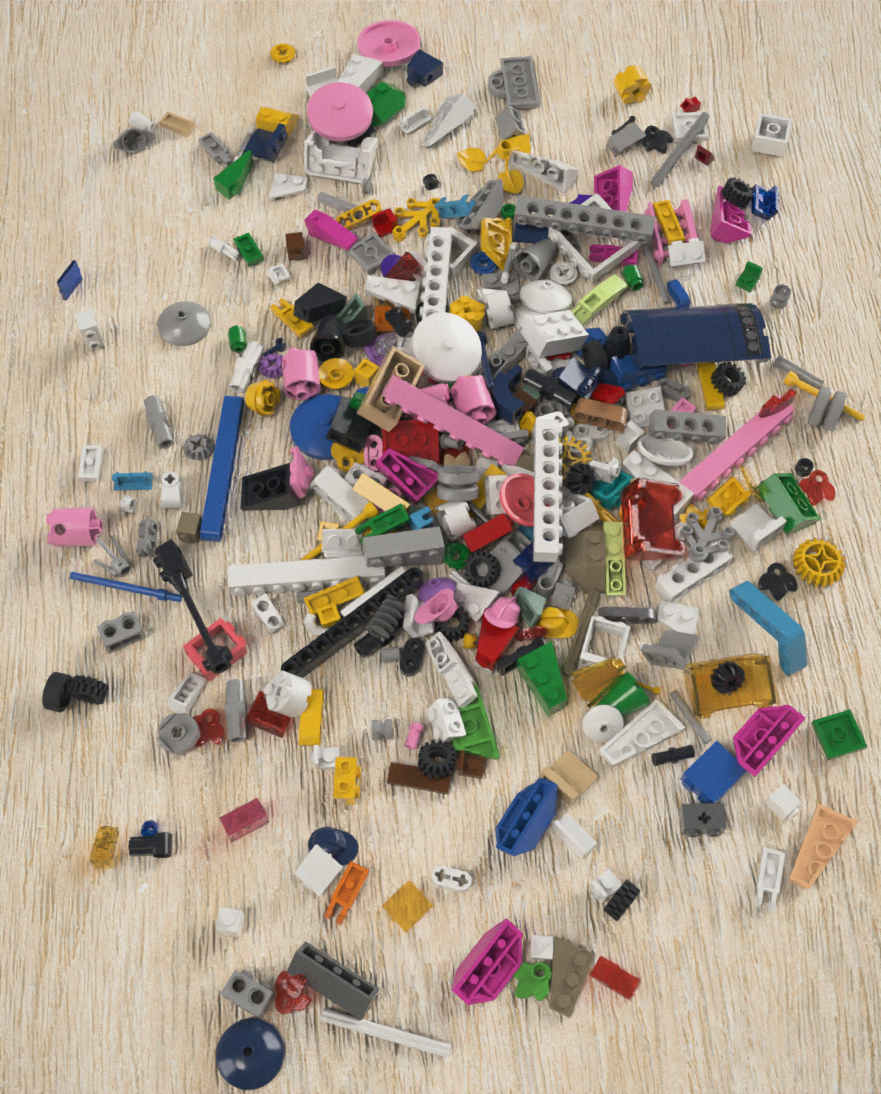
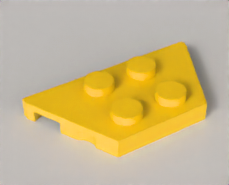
M484 218L481 221V250L503 271L509 247L512 243V219Z

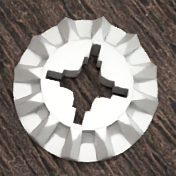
M558 262L551 267L550 278L558 284L567 286V284H573L574 280H576L577 270L568 262Z

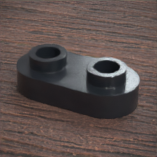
M410 638L405 642L399 666L401 673L407 677L414 676L419 671L424 653V643L421 639ZM415 644L418 647L413 649L411 648V645ZM411 662L413 665L408 667L406 663Z

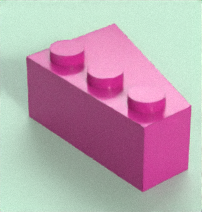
M388 449L374 465L414 505L438 481V472L436 473L391 449Z

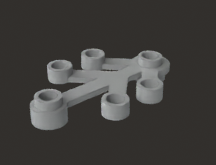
M712 507L708 510L706 516L708 522L704 531L697 522L698 515L693 512L688 513L686 517V523L689 525L681 527L680 535L685 538L690 546L688 554L693 562H703L708 554L726 552L728 550L729 542L725 539L733 538L735 530L732 527L726 526L722 532L711 534L715 524H719L723 517L722 510L718 507ZM692 531L695 532L699 539L698 544L691 535ZM718 541L717 545L705 547L707 543Z

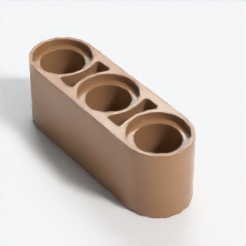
M580 398L577 400L573 418L581 423L614 431H623L629 412L620 406Z

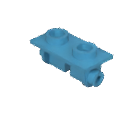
M144 471V473L116 472L112 474L114 490H152L153 473Z

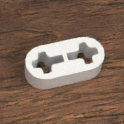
M438 866L432 872V882L437 887L461 893L468 891L471 887V876L465 871ZM440 872H444V876L449 877L450 880L444 878L442 882L438 881V877L435 875H439ZM461 877H465V881L468 884L460 887L459 882L453 881V879L460 880Z

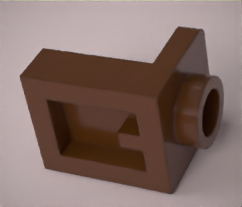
M461 750L460 756H456L455 760L458 776L483 778L485 757L465 754V750Z

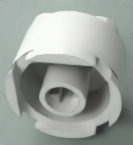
M505 289L482 295L483 304L486 305L485 315L488 316L490 330L514 323L510 299Z
M448 501L435 507V510H439L436 516L443 532H448L450 535L447 537L449 541L457 540L462 535L476 528L475 521L469 517L467 512L469 507L466 501Z
M282 670L279 671L271 683H268L264 689V693L267 695L268 709L289 717L300 716L308 706L306 702L307 696L311 697L309 681Z

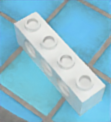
M718 541L713 544L708 543L705 547L717 545ZM727 551L708 554L705 560L711 563L704 561L696 563L688 557L687 561L682 564L679 562L674 565L667 574L666 572L660 574L656 579L655 589L666 602L673 603L728 567L732 556ZM689 569L694 570L696 573L689 572ZM674 579H677V580H679L681 583H676V582H674L673 580H674Z

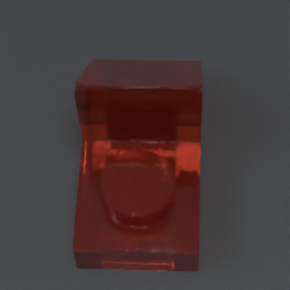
M406 251L385 278L414 282L416 279L412 273L419 263L410 252Z

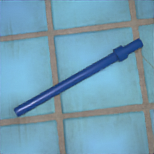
M77 572L70 573V579L157 597V600H171L181 603L183 598L180 594L168 592L166 589L160 588L157 590Z

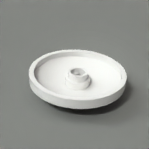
M441 312L427 316L417 325L411 337L413 358L425 365L422 372L435 381L456 383L458 377L471 375L480 363L482 348L478 334L466 320L455 314Z

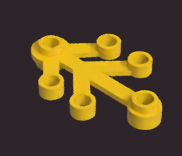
M414 198L407 199L408 209L425 208L422 211H404L402 207H397L394 210L397 219H412L403 226H396L393 229V239L397 242L404 241L406 239V232L418 222H420V227L418 228L419 237H427V215L432 213L430 226L439 227V212L434 205L440 199L431 198L428 201H416Z

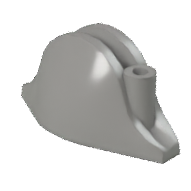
M128 128L119 134L118 138L113 142V147L116 150L136 153L143 150L156 139L155 133L139 128Z

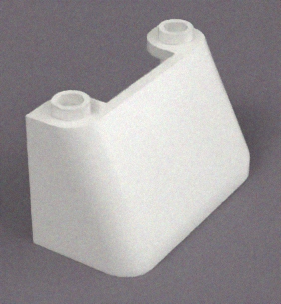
M313 130L304 142V170L312 176L362 183L363 178L367 180L378 147V138H365L361 143L360 149L330 144L329 139L320 136Z

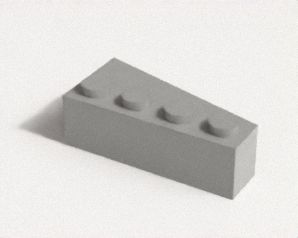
M439 526L363 537L362 548L366 566L377 568L386 566L441 565L445 546Z

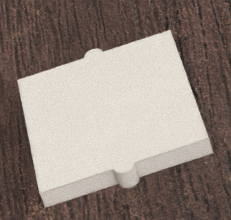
M316 844L294 874L305 883V887H309L320 897L343 867L332 858V854H328Z

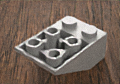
M517 528L507 534L489 553L499 561L500 564L498 566L501 567V570H498L500 576L496 577V583L492 582L493 585L487 587L500 591L501 593L498 597H503L512 589L513 584L524 578L541 564V562L533 561V543ZM482 562L476 568L477 576L483 577L487 574L488 566L485 562Z

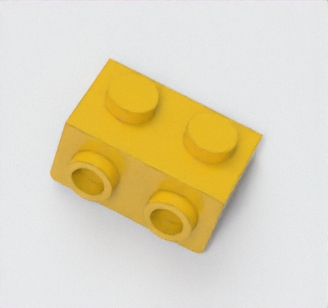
M733 476L706 499V502L711 508H720L723 516L729 517L737 511L735 509L737 506H741L749 500L748 496L753 492L751 490L745 491Z
M336 757L333 798L346 799L347 805H355L356 799L360 798V786H357V778H361V766L357 764V757Z

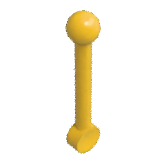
M635 681L638 684V686H641L645 689L652 691L654 695L660 694L661 690L659 687L653 688L639 681Z

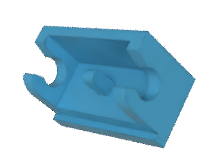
M467 194L457 201L445 202L447 197H442L434 207L444 219L467 216L476 203L474 200L466 202V199L469 197Z
M428 506L409 515L411 519L410 531L431 528L430 524L433 522V518H430L431 510Z

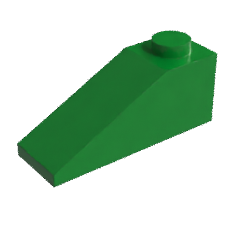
M248 150L213 178L215 189L229 200L243 188L253 165L252 151Z

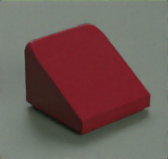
M697 146L695 158L708 166L714 161L713 154L702 146Z

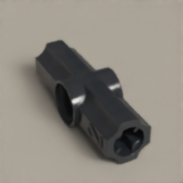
M531 368L523 378V383L539 391L541 397L550 401L553 399L568 408H572L578 398L577 393L564 387L561 381L554 376L546 377Z
M399 612L402 615V619H396L398 622L397 626L391 624L394 631H387L390 635L389 638L382 637L378 639L367 633L354 643L357 653L365 659L380 646L385 647L391 643L395 635L404 629V613Z

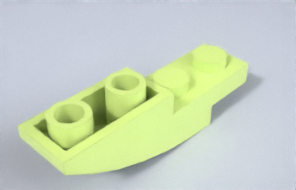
M615 274L579 301V305L571 312L579 323L584 326L601 309L604 310L617 298L628 285Z
M603 522L606 596H626L623 522Z

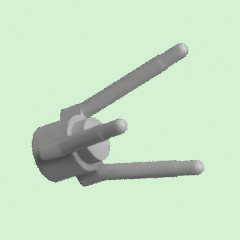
M112 535L110 538L121 558L116 557L101 539L97 538L96 541L113 560L111 561L112 567L97 559H94V563L109 571L114 577L126 575L131 569V562L126 558L115 537Z

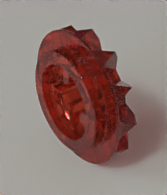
M542 626L530 627L518 631L519 634L515 635V637L520 642L533 640L545 636L547 630L542 628Z

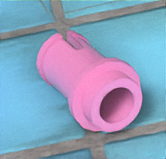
M412 722L408 726L409 733L404 746L417 750L420 735L424 733L423 725Z

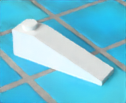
M464 93L447 96L437 111L438 117L433 119L431 123L433 127L427 131L421 146H431L465 120L471 118L476 105Z
M516 150L511 152V164L563 193H566L576 182L577 169L561 161Z

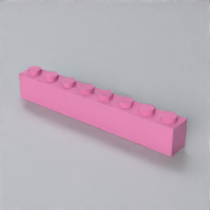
M393 374L382 392V395L386 397L384 401L393 406L397 403L402 406L401 410L411 415L413 412L418 415V420L426 424L428 421L435 424L433 428L442 433L444 430L451 433V438L456 441H460V439L466 441V446L473 450L476 448L482 450L481 454L491 459L492 456L497 458V463L500 465L515 466L524 450V447Z
M779 395L776 396L679 482L694 492L691 503L694 504L698 500L702 501L707 496V492L710 489L714 490L717 488L720 480L723 478L727 479L735 467L739 468L744 463L746 457H752L760 445L763 447L768 442L771 435L775 436L782 428L781 426L784 424L788 425L793 419L792 414L795 408Z

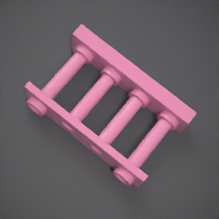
M688 199L681 200L680 207L673 210L675 215L681 218L679 224L682 231H684V243H689V239L698 238L689 201ZM648 203L644 215L656 216L652 203ZM655 219L652 234L654 260H657L658 267H662L663 259L669 258V251H663L662 244H667L665 237L660 238L658 231H662Z

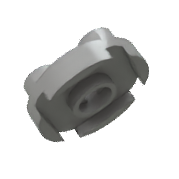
M186 713L168 715L161 722L158 729L160 730L158 741L161 747L176 755H182L193 748L201 735L195 719ZM177 729L183 730L182 735L175 738V731Z

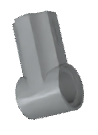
M559 560L557 562H546L543 572L538 578L536 594L546 599L552 596L563 568V564Z

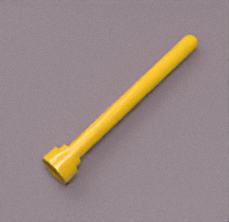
M789 372L783 382L789 387L797 386L817 397L818 389L799 380L796 373ZM844 404L843 412L860 421L865 419L864 414Z
M370 501L365 505L361 514L341 529H353L365 519H370L380 513ZM322 543L302 557L301 560H312L322 553Z

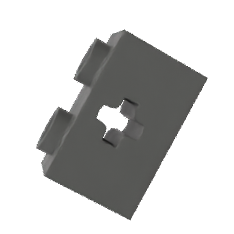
M724 803L682 804L679 808L681 835L687 834V837H699L700 834H708L709 837H718L727 829Z

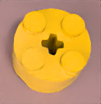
M639 65L628 66L625 68L626 71L623 73L620 71L616 75L613 84L624 104L641 103L645 100V96L652 85Z
M460 296L459 299L451 303L449 313L466 320L476 332L482 331L485 315V305L483 303L470 299L468 296Z

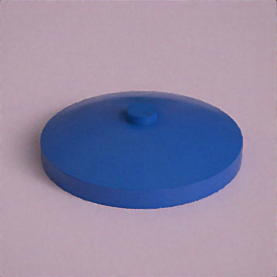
M333 394L313 396L302 402L293 412L290 420L291 438L295 446L306 456L318 460L334 459L331 454V447L335 442L325 439L342 396Z

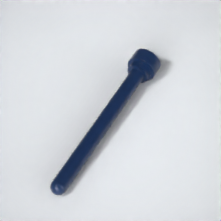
M479 331L476 333L481 342V363L488 389H493L494 382L485 349L487 338L484 332Z

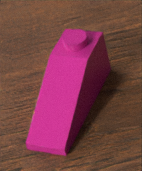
M315 209L304 220L310 236L347 251L358 240L357 236L328 214Z

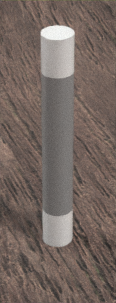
M250 127L233 162L245 153V147L256 130L254 127Z
M511 243L501 278V282L504 284L508 282L513 263L512 257L517 248L516 243Z

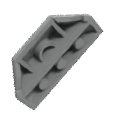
M501 179L488 180L485 183L486 186L481 188L470 199L474 200L476 204L467 216L457 219L456 223L459 230H481V221L484 218L495 219L503 207V181Z

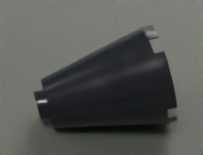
M333 314L323 316L310 342V350L315 351L318 360L322 362L343 357L346 350L339 318Z
M623 326L614 327L602 344L608 360V370H610L612 357L624 359L626 355L630 354L633 357L628 330Z

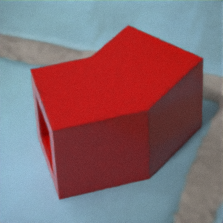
M696 97L691 99L685 98L680 107L685 113L697 112L700 109L701 102Z

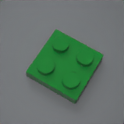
M850 709L811 722L827 760L861 751L868 747Z

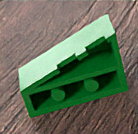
M550 641L517 660L518 672L547 717L564 709L567 702L553 643Z

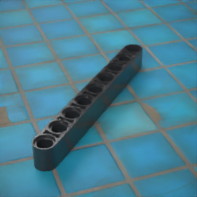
M416 567L405 571L281 665V670L285 672L295 670L294 675L304 678L366 631V625L370 624V619L374 618V614L378 612V608L382 605L380 601L385 600L387 595L394 596L403 603L407 595L415 594L423 584L422 571ZM414 577L418 578L417 581H411L410 579ZM403 589L404 591L398 593L395 590ZM368 611L373 612L370 616L365 615ZM351 623L358 624L356 627L349 626ZM335 635H342L340 639L333 638ZM321 646L327 647L324 651H319L318 648ZM305 658L311 659V661L308 663L302 662V660Z

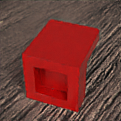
M391 208L372 215L373 228L380 238L392 234L393 229L398 226V220Z

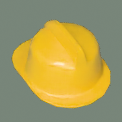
M549 607L542 611L533 630L537 635L544 638H569L575 635L579 620L570 610Z

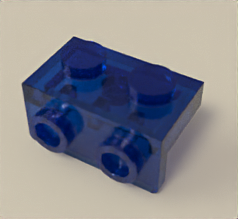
M755 184L752 187L754 196L752 197L751 213L768 221L779 211V186L775 185L768 190Z
M533 542L513 559L514 564L522 569L526 581L531 584L555 563L533 561Z

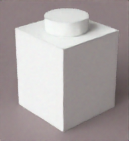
M782 784L765 801L782 821L787 817L792 819L800 811L798 807L802 803L785 784Z
M220 907L215 928L217 932L222 935L240 938L245 919L243 911Z

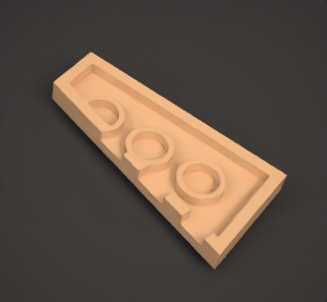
M818 803L788 881L809 890L857 825L858 821Z

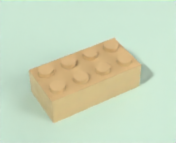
M393 346L385 355L357 414L389 432L397 425L403 411L401 410L402 406L397 403L393 406L384 401L386 397L382 395L383 390L392 374L415 386L425 365Z

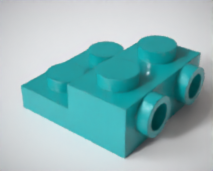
M620 470V474L612 483L594 479L593 483L595 486L591 487L589 494L594 496L596 500L599 499L603 507L609 510L613 507L617 508L621 505L623 498L627 495H632L630 480L633 477Z

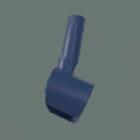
M277 338L276 345L263 353V356L265 357L268 353L272 354L276 351H285L286 343L282 344L283 338Z

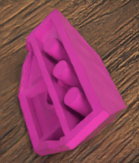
M790 705L758 708L733 737L738 764L752 776L756 777L805 720V717Z
M504 919L484 933L457 968L451 991L466 1005L494 1001L521 965V940H523V933L508 919Z

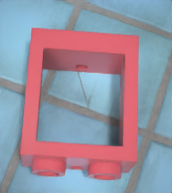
M220 618L207 628L211 638L223 630L236 645L230 651L234 657L230 661L231 665L247 654L246 641L241 635L237 636L234 633L235 629L229 621L225 623ZM198 634L186 643L183 649L190 660L210 682L219 674H214L212 671L207 672L202 664L204 659L196 649L205 642L201 634Z

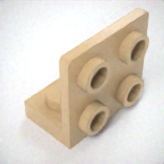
M566 750L550 768L546 766L540 775V778L557 784V795L570 807L598 777L569 750Z

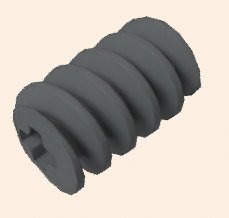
M387 595L382 605L378 608V612L374 614V618L370 619V624L366 625L367 632L378 639L382 637L389 638L390 635L387 631H394L391 624L397 626L398 622L396 619H402V615L399 612L406 613L403 604L396 597Z

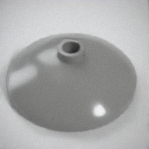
M182 301L174 303L162 311L158 318L157 327L159 334L166 342L175 346H189L201 341L207 335L211 322L209 314L203 306L195 302Z

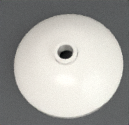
M531 281L520 290V300L522 303L538 312L554 313L565 311L571 305L572 297L569 291L554 281Z
M649 434L640 437L637 447L640 453L646 459L659 466H681L691 461L693 456L692 448L683 440L674 441L673 438L656 439L653 436H649Z

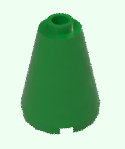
M627 671L623 673L595 706H612L624 717L648 707L651 702L641 686L639 687L635 682V678Z

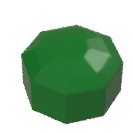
M507 203L502 207L501 216L504 220L507 218L514 219L516 208L514 204Z

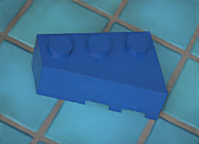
M630 354L626 355L624 359L612 357L609 371L616 376L617 386L622 387L626 393L633 388L643 387L650 382L659 381L666 377L668 366H642L640 370H636V364H633Z

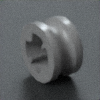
M363 178L362 193L368 192V194H371L372 179L366 180V178Z

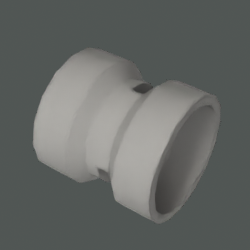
M784 284L777 285L770 299L771 305L777 309L786 307L791 295V289Z
M386 719L384 723L379 720H371L372 740H379L383 736L387 740L393 739L392 719Z

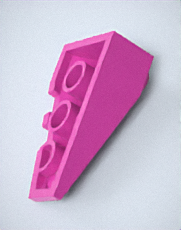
M618 165L595 175L594 193H597L612 210L627 212L633 188V172Z
M719 185L717 187L710 227L711 238L726 244L750 237L751 225L749 221H745L744 211H741L737 205L734 206L732 202L729 203L728 199L725 200V196H722L721 192L723 186Z

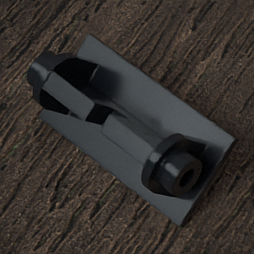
M390 303L389 305L392 309L385 312V319L400 337H406L410 330L414 332L411 328L413 326L412 322L407 317H402L404 315L403 311L398 306L394 308Z

